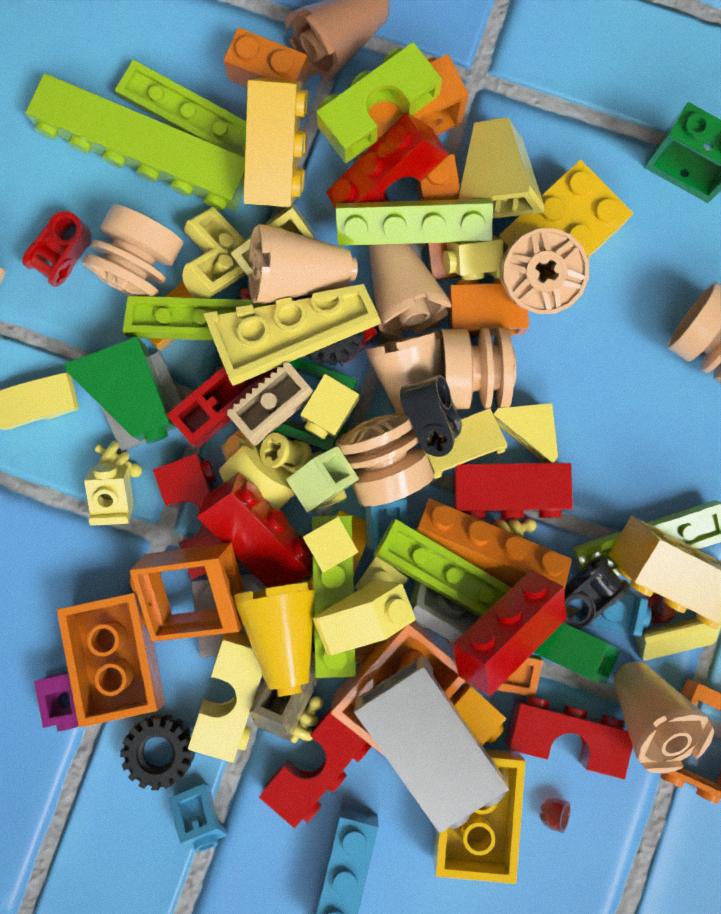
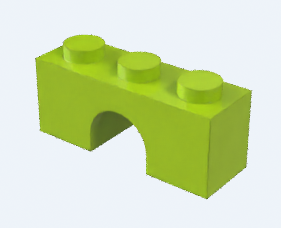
M414 42L404 49L398 47L384 58L379 67L372 72L366 70L360 73L352 81L351 87L340 95L334 93L328 96L320 104L319 110L316 111L318 128L346 164L377 141L378 126L368 113L375 104L391 102L399 106L404 114L408 112L414 115L440 96L442 78Z

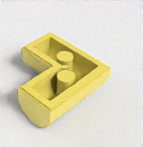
M214 206L186 222L184 232L204 252V254L187 263L182 273L185 287L194 298L209 299L246 276V273L231 254V251L245 239Z

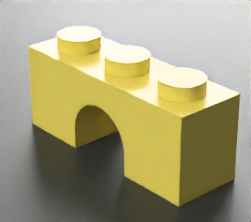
M241 632L223 635L211 677L228 682L234 688L236 695L230 701L224 703H215L203 699L188 746V750L232 763L234 762L237 750L245 751L251 727L245 725L250 713L249 711L259 693L257 689L261 677L264 678L247 634Z

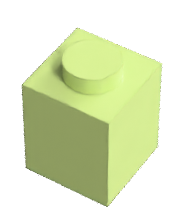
M336 446L310 460L286 480L308 513L337 496L359 480L340 448Z

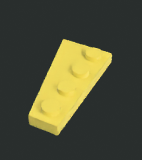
M364 284L313 293L312 298L293 301L292 297L276 300L274 305L254 308L253 305L236 307V312L220 315L217 311L203 313L233 386L283 365V362H291L381 324L379 315Z

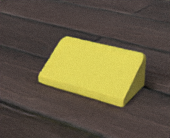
M697 618L643 630L641 637L635 636L640 657L646 661L712 645L717 640L721 625L717 629H713Z

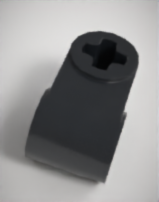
M437 375L402 386L400 390L401 404L406 416L410 419L422 449L427 454L435 457L449 454L454 447L455 439L461 433L463 425L444 377Z
M605 555L592 559L581 569L579 574L566 584L564 590L565 610L568 603L574 599H581L582 607L575 614H566L565 624L576 629L585 628L607 608L621 600L629 591L630 584L625 579L621 580L608 566L609 560ZM600 577L607 582V586L600 580Z

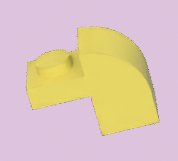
M238 429L221 446L226 459L225 464L219 469L222 479L226 482L240 472L248 482H253L260 489L262 496L274 509L279 510L295 495L286 480L292 475V472L286 471L281 466L277 468L265 466L260 459L262 442L254 446Z

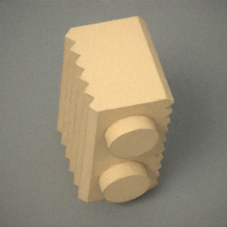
M283 362V368L277 367V373L271 372V378H265V382L259 383L258 388H252V394L246 393V399L240 398V404H234L233 409H228L227 415L246 438L256 446L304 406L311 398L313 390L289 362Z

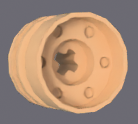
M112 204L100 229L113 242L110 244L93 240L91 248L104 257V259L92 254H86L82 265L92 271L102 282L127 295L157 297L159 291L145 280L157 284L164 283L166 277L153 267V264L155 262L161 265L172 266L183 245V241L171 230L151 218L130 208Z
M556 228L535 229L517 237L505 250L500 263V281L506 295L517 306L537 314H555L571 307L583 294L589 279V260L583 246L571 234ZM550 261L552 263L550 270L554 273L553 278H544L541 282L538 281L537 278L540 273L535 269L536 265L546 264Z
M715 281L699 296L685 314L671 336L667 349L687 362L694 360L704 351L706 354L700 367L701 371L707 374L715 369L713 378L721 384V284Z
M496 327L493 345L488 328H481L477 345H471L470 336L466 328L441 329L442 376L449 386L451 398L456 409H469L474 391H479L483 408L491 407L493 391H495V398L499 408L510 407L513 388L516 382V356L509 329L507 327Z
M405 412L382 415L364 421L342 434L336 440V446L345 455L352 469L360 468L355 472L359 480L353 483L352 487L359 504L363 506H377L402 499L419 491L434 478V472L427 453L420 448L411 449L419 440Z

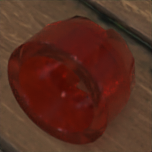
M653 593L651 597L646 596L648 598V607H651L650 623L665 624L674 620L677 611L663 602V596L657 593ZM662 605V612L659 613L658 606Z
M559 798L545 800L540 807L543 811L539 816L541 822L551 830L564 833L570 819V802Z

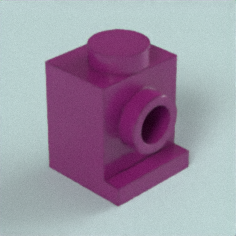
M64 672L45 676L34 681L42 727L56 725L57 732L79 727L69 673ZM64 693L69 694L71 704L69 707L62 703V695Z

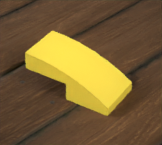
M62 373L0 390V430H11L40 419L50 420L78 410L79 405L72 377L68 373Z

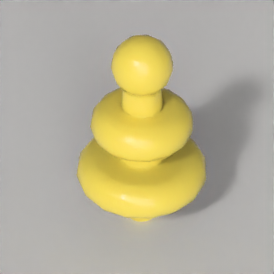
M112 441L107 449L99 444L94 451L102 455L98 464L114 463L116 466L128 465L131 477L135 478L141 475V466L128 461L130 454L127 451H123L120 455L116 453L119 448L117 441Z
M514 518L510 519L508 523L502 519H497L493 523L494 526L522 538L524 532L531 533L537 527L533 519H526L521 524Z
M313 696L310 699L309 707L305 708L290 738L291 742L296 743L299 738L305 741L313 739L310 736L312 731L310 726H316L319 722L315 713L323 706L321 697Z

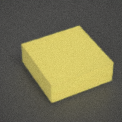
M339 517L303 536L322 572L358 553Z

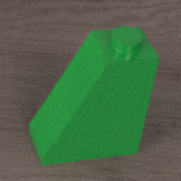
M131 338L64 364L66 372L133 438L139 441L145 440L146 444H151L169 436L167 431L176 428L175 424L166 415L170 412L168 403L146 344L140 338Z
M562 623L534 653L588 679L606 685L621 649Z

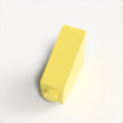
M509 117L493 118L474 123L458 199L492 198L493 218L538 214L544 211L543 200L524 141Z

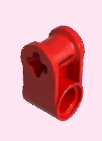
M61 211L54 214L38 238L26 250L22 259L23 266L27 269L34 268L48 278V283L51 286H60L69 277L74 265L90 245L92 234L89 227L69 211ZM72 225H76L75 235L71 239L64 240L65 230ZM45 260L50 261L52 265L49 266L48 264H46Z

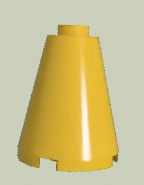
M314 582L266 588L255 593L249 591L234 595L235 605L268 690L277 689L278 697L302 693L301 685L309 683L315 599Z

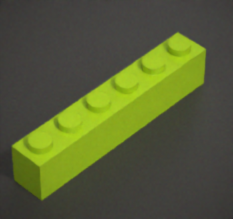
M46 73L43 74L25 112L35 125L34 130L51 140H55L57 136L65 139L72 148L84 154H89L90 150L102 155V159L117 168H123V165L136 169L137 175L150 182L155 183L157 179L167 182L172 190L183 196L190 197L191 193L204 198V203L210 207L214 206L216 210L224 211L226 207L236 212L244 195L245 157Z

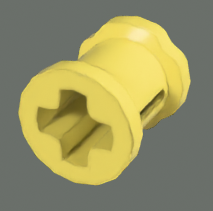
M280 433L269 434L263 440L260 447V459L265 466L270 468L281 466L286 471L295 473L307 464L312 457L311 448L308 443L299 440L289 441Z

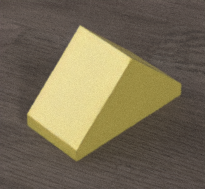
M552 403L498 408L493 413L499 428L541 462L554 463L558 458Z

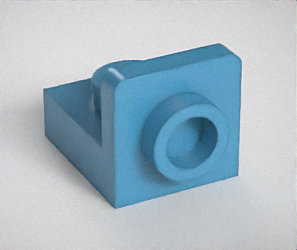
M402 498L377 506H363L358 502V507L366 508L367 547H378L392 520L397 519L408 526L407 499Z
M626 594L616 604L600 614L590 625L641 637L643 629L646 630L651 620V607H648V598Z
M205 783L169 798L180 844L191 850L195 849V852H202L215 847L218 844V839L227 836L225 827L219 824L210 787Z

